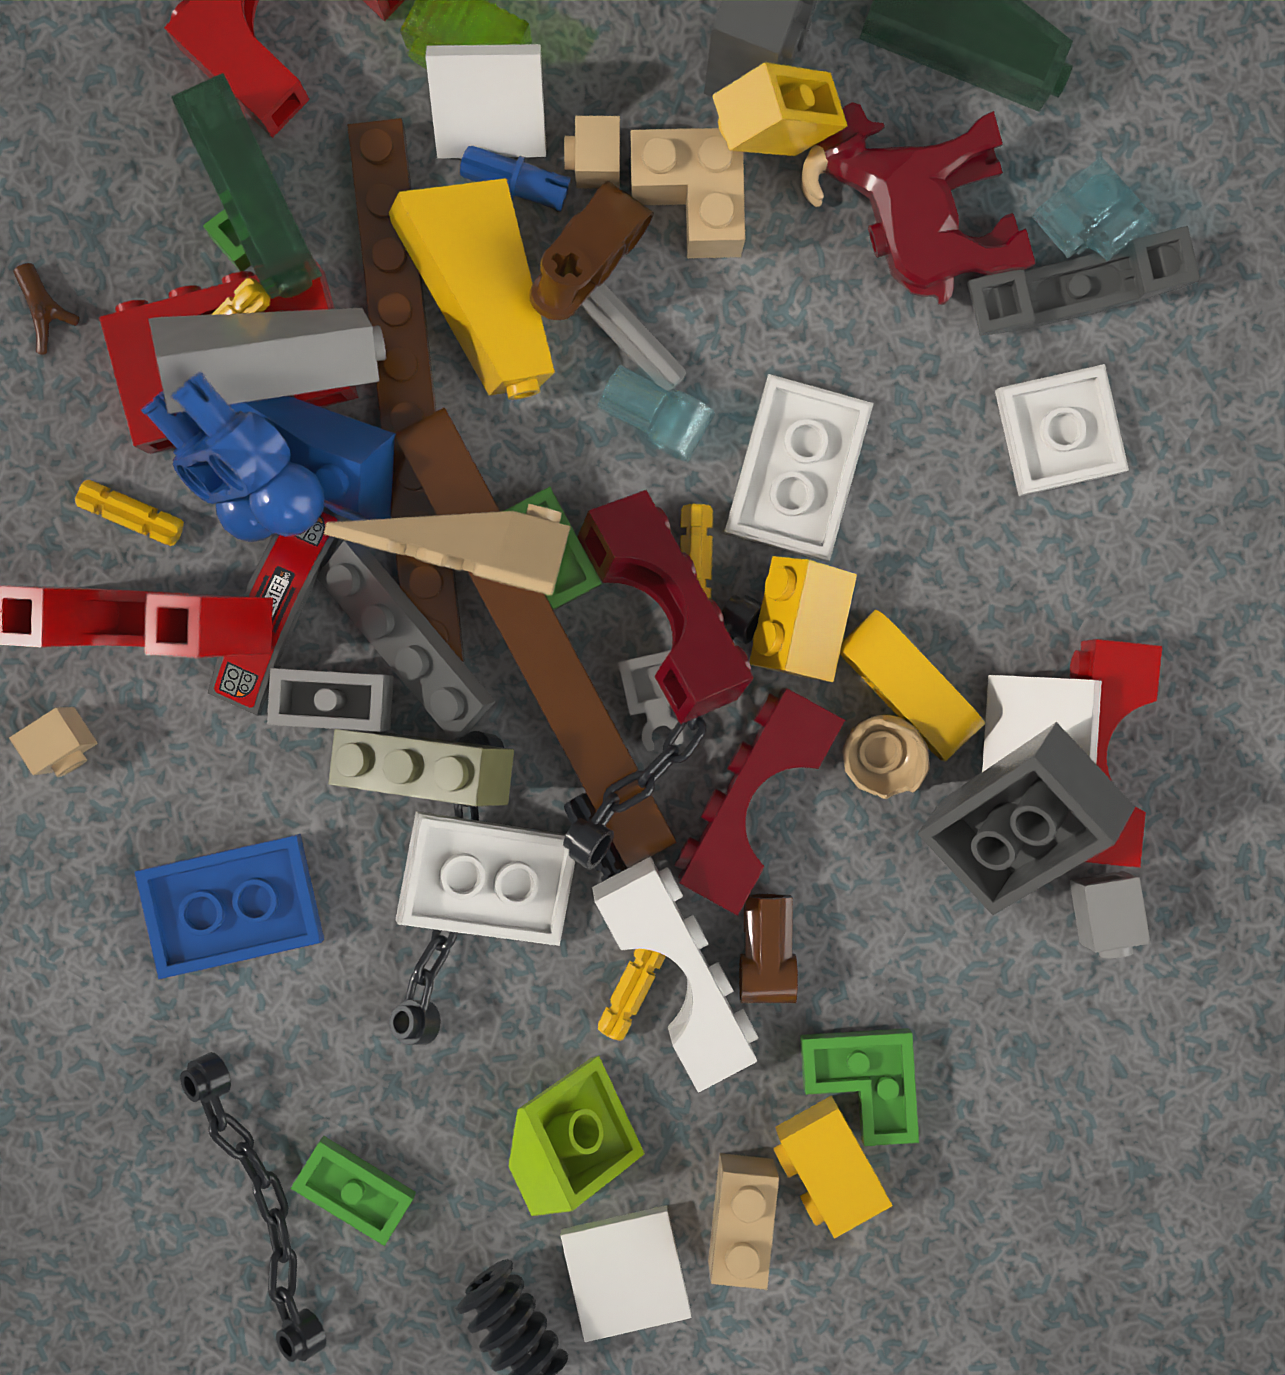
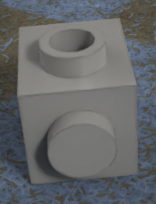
M1119 871L1069 880L1081 945L1095 953L1099 952L1100 958L1109 959L1130 956L1133 954V946L1151 944L1140 877Z

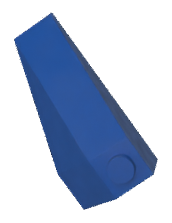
M290 396L228 404L235 413L239 411L243 413L254 412L262 416L279 432L289 447V462L302 465L317 476L324 490V506L352 521L391 518L395 433Z

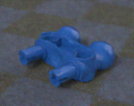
M202 371L193 375L184 383L183 387H179L171 395L185 411L168 414L164 391L160 392L153 398L152 402H148L141 409L143 414L147 415L176 447L173 452L175 457L172 460V464L180 479L199 498L210 504L216 503V515L224 530L235 538L256 542L263 541L274 533L286 537L300 535L316 524L324 510V490L317 476L302 465L289 462L290 450L285 440L262 416L254 412L243 413L239 411L235 413L207 381Z

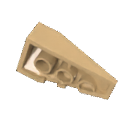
M528 504L526 514L507 511L328 522L324 534L396 554L409 555L436 565L473 572L474 575L552 595L570 526L559 523L562 515L561 512Z

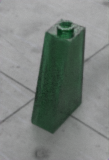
M873 0L859 38L1038 112L1050 95L1057 98L1060 97L1073 68V65L1065 62L1073 41L1022 0Z
M221 73L171 96L254 272L269 297L273 299L281 295L283 298H289L309 289L312 285V280L322 276L321 271L250 121L225 74Z

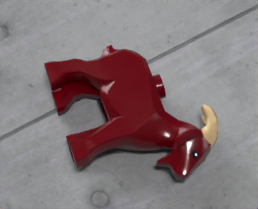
M851 102L842 108L847 127L814 145L808 153L801 174V188L807 201L815 207L822 205L824 195L818 182L821 173H826L833 179L855 188L868 197L876 220L875 224L868 226L876 258L886 257L891 276L912 295L934 297L937 299L938 305H944L952 297L954 277L959 274L978 272L993 275L1007 271L1025 270L1035 265L1027 229L1019 231L1013 213L1005 215L996 224L991 233L979 238L968 236L959 230V215L951 191L978 181L999 177L1003 173L1000 161L997 159L994 148L1003 145L994 111L976 120L966 133L936 145L866 148L865 140L867 137L879 133L885 128L884 123L872 122L867 119L861 105Z

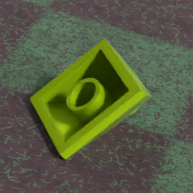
M599 1056L590 1058L517 1109L508 1167L531 1216L575 1210L645 1154Z

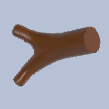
M25 263L17 266L13 273L31 312L36 332V353L45 355L47 354L49 342V323L53 319H58L76 326L80 318L58 305L46 291L34 264Z

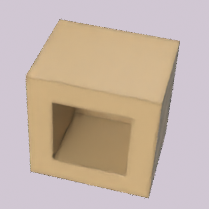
M575 116V136L565 135L564 162L565 170H575L577 188H600L606 181H610L620 188V116Z
M75 707L54 708L9 737L32 775L54 772L57 777L64 776L83 765L87 761L83 753L98 744Z

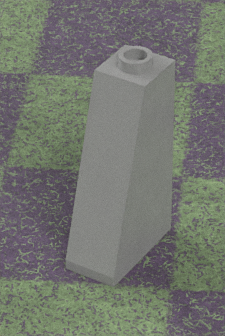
M362 308L174 316L149 319L168 414L185 411L171 395L179 387H183L184 383L199 371H202L207 381L227 404H235L379 382L377 361L386 360L380 326L371 325Z

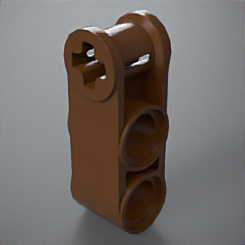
M606 181L597 190L583 211L578 212L572 217L560 236L544 252L540 262L542 273L536 278L530 290V302L533 308L540 315L551 320H565L574 315L596 287L601 286L608 279L622 257L634 249L649 227L654 212L610 181Z

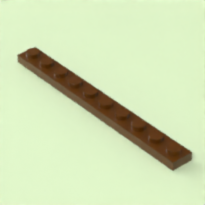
M402 118L347 124L369 321L372 326H380L386 352V360L377 361L379 382H376L381 428L392 433H396L437 411L422 276L394 229L389 216V211L398 193L412 190L405 126ZM395 436L391 500L392 519L438 516ZM396 554L399 587L461 661L465 662L455 569L425 562L409 555Z

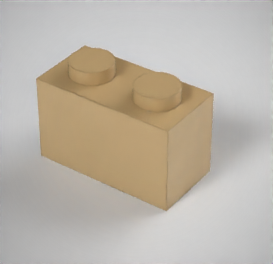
M720 1153L708 1258L711 1284L767 1290L779 1183L774 1159Z

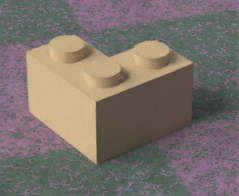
M719 128L631 130L632 197L643 205L686 204L687 258L741 257L745 243L743 152L729 151L727 142Z

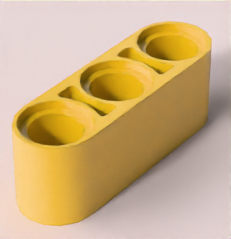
M875 609L842 641L840 650L842 658L897 716L902 717L917 728L927 743L928 749L943 762H946L985 725L982 717L897 626L880 611Z

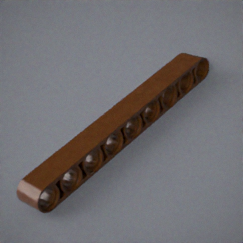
M445 407L395 433L408 462L438 516L501 512ZM468 571L597 811L603 803L605 790L613 783L639 769L544 593L480 577ZM637 779L616 791L615 793L620 797L619 804L640 793L645 788L639 787ZM652 794L626 811L614 813L606 824V827L614 832L613 843L628 868L677 843Z

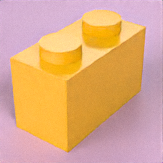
M765 62L712 95L719 116V130L727 142L729 151L797 156L847 127L831 72Z
M772 556L769 574L765 581V592L758 624L753 636V646L749 660L750 665L795 676L834 682L857 574L809 559Z
M832 1095L775 1127L781 1144L773 1149L781 1166L789 1178L796 1174L800 1176L807 1189V1192L800 1195V1198L815 1226L825 1222L834 1239L893 1206Z

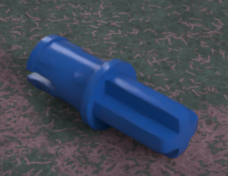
M468 146L460 164V175L463 178L475 182L506 178L512 200L517 196L556 209V211H562L571 181L569 176H563L527 164L523 156H519L516 161L475 146Z

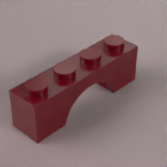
M647 490L589 510L577 538L602 583L625 584L645 592L660 605L669 620L673 639L672 648L654 677L680 724L738 700L754 678L751 674L749 659L744 650L735 645L723 625V615L719 606L713 599L707 597L697 579V572L692 559L687 553L681 551L671 534L670 523L665 512L660 507L655 506Z
M782 688L778 696L769 692L753 720L761 725L751 745L742 741L727 767L729 771L735 773L725 792L717 788L715 789L701 814V818L708 821L698 841L692 837L687 839L674 866L682 870L678 876L679 884L737 916L764 869V865L753 852L746 833V814L754 793L768 778L781 771L792 768L819 769L845 722L841 717L788 688Z

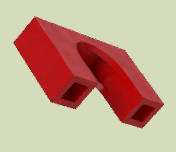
M259 0L181 1L172 12L170 22L164 29L176 46L266 133L274 138L310 98L300 80L256 39L254 18ZM405 0L363 1L380 18L386 21Z
M305 257L287 258L275 264L276 270L257 275L251 271L231 273L222 278V284L204 289L196 285L179 287L168 293L169 298L148 303L146 300L126 301L115 307V313L99 317L134 447L148 454L175 447L153 421L141 411L148 402H152L153 398L163 391L149 319L212 315L228 297L234 298L236 296L234 291L245 279L249 278L258 281L270 293V304L263 312L335 309L326 274L315 259L308 261ZM355 385L294 394V398L321 408L359 398Z
M0 585V644L31 647L133 646L145 647V654L194 658L271 654L273 598L88 587Z

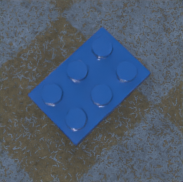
M301 833L135 871L158 979L314 945L324 940Z

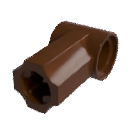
M781 894L749 895L744 905V954H740L739 959L740 1003H796L798 968L796 954H792L793 897Z

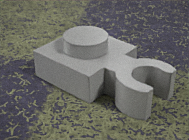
M670 651L618 662L630 716L646 712L647 722L642 730V741L647 751L654 750L652 733L657 727L667 726L673 730L678 722L670 717L668 707L671 706L654 677ZM683 730L675 740V745L683 743Z

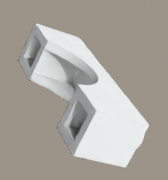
M650 856L592 887L594 901L621 950L647 949L656 951L673 960L687 976V994L684 1004L678 1015L668 1026L672 1045L698 1093L758 1062L750 1044L758 1039V1035L745 1010L741 1009L734 1013L725 996L734 991L720 963L717 962L709 966L700 949L709 944L695 916L691 915L684 919L675 901L682 898L683 894L670 869L667 867L658 871Z

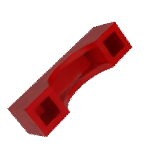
M1093 639L1081 641V649L1075 650L1072 655L1070 679L1102 681L1096 765L1110 780L1111 777L1107 765V751L1110 738L1117 725L1125 716L1141 706L1157 702L1163 646ZM1135 807L1116 843L1085 862L1141 868L1146 812Z

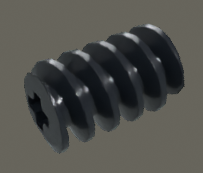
M509 1259L497 1262L479 1274L465 1290L466 1296L456 1307L457 1312L463 1314L474 1309L477 1311L478 1314L469 1323L467 1328L472 1334L486 1328L489 1331L488 1335L479 1345L482 1352L485 1353L495 1348L500 1349L501 1352L490 1365L493 1371L497 1372L510 1366L512 1371L508 1375H556L567 1363L568 1353L563 1349H557L559 1338L553 1331L545 1330L547 1327L545 1315L541 1312H533L536 1307V1300L531 1294L522 1293L524 1289L522 1277L518 1274L510 1275L513 1269V1262Z

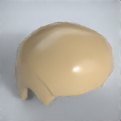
M876 715L860 722L851 729L843 746L845 772L858 789L876 796L878 795L883 799H888L906 791L912 793L917 791L930 770L927 743L916 727L899 716Z

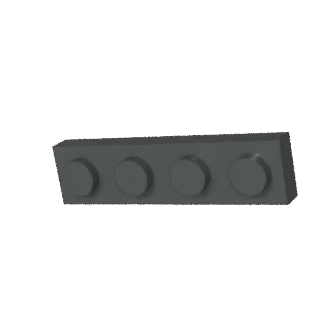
M344 540L321 570L317 579L452 741L466 736L496 701L366 546Z

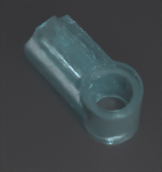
M621 365L618 366L610 377L597 405V408L602 412L645 434L647 441L658 449L684 462L690 461L715 415V412L709 406L679 390L669 392Z

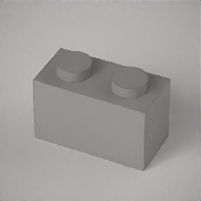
M270 668L267 725L379 732L391 730L394 676Z

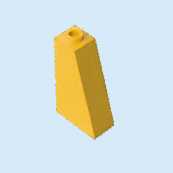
M507 179L399 192L389 211L391 223L488 395L507 393L509 400H518L540 393V386L555 373L541 315L533 308L530 302V290L533 282Z

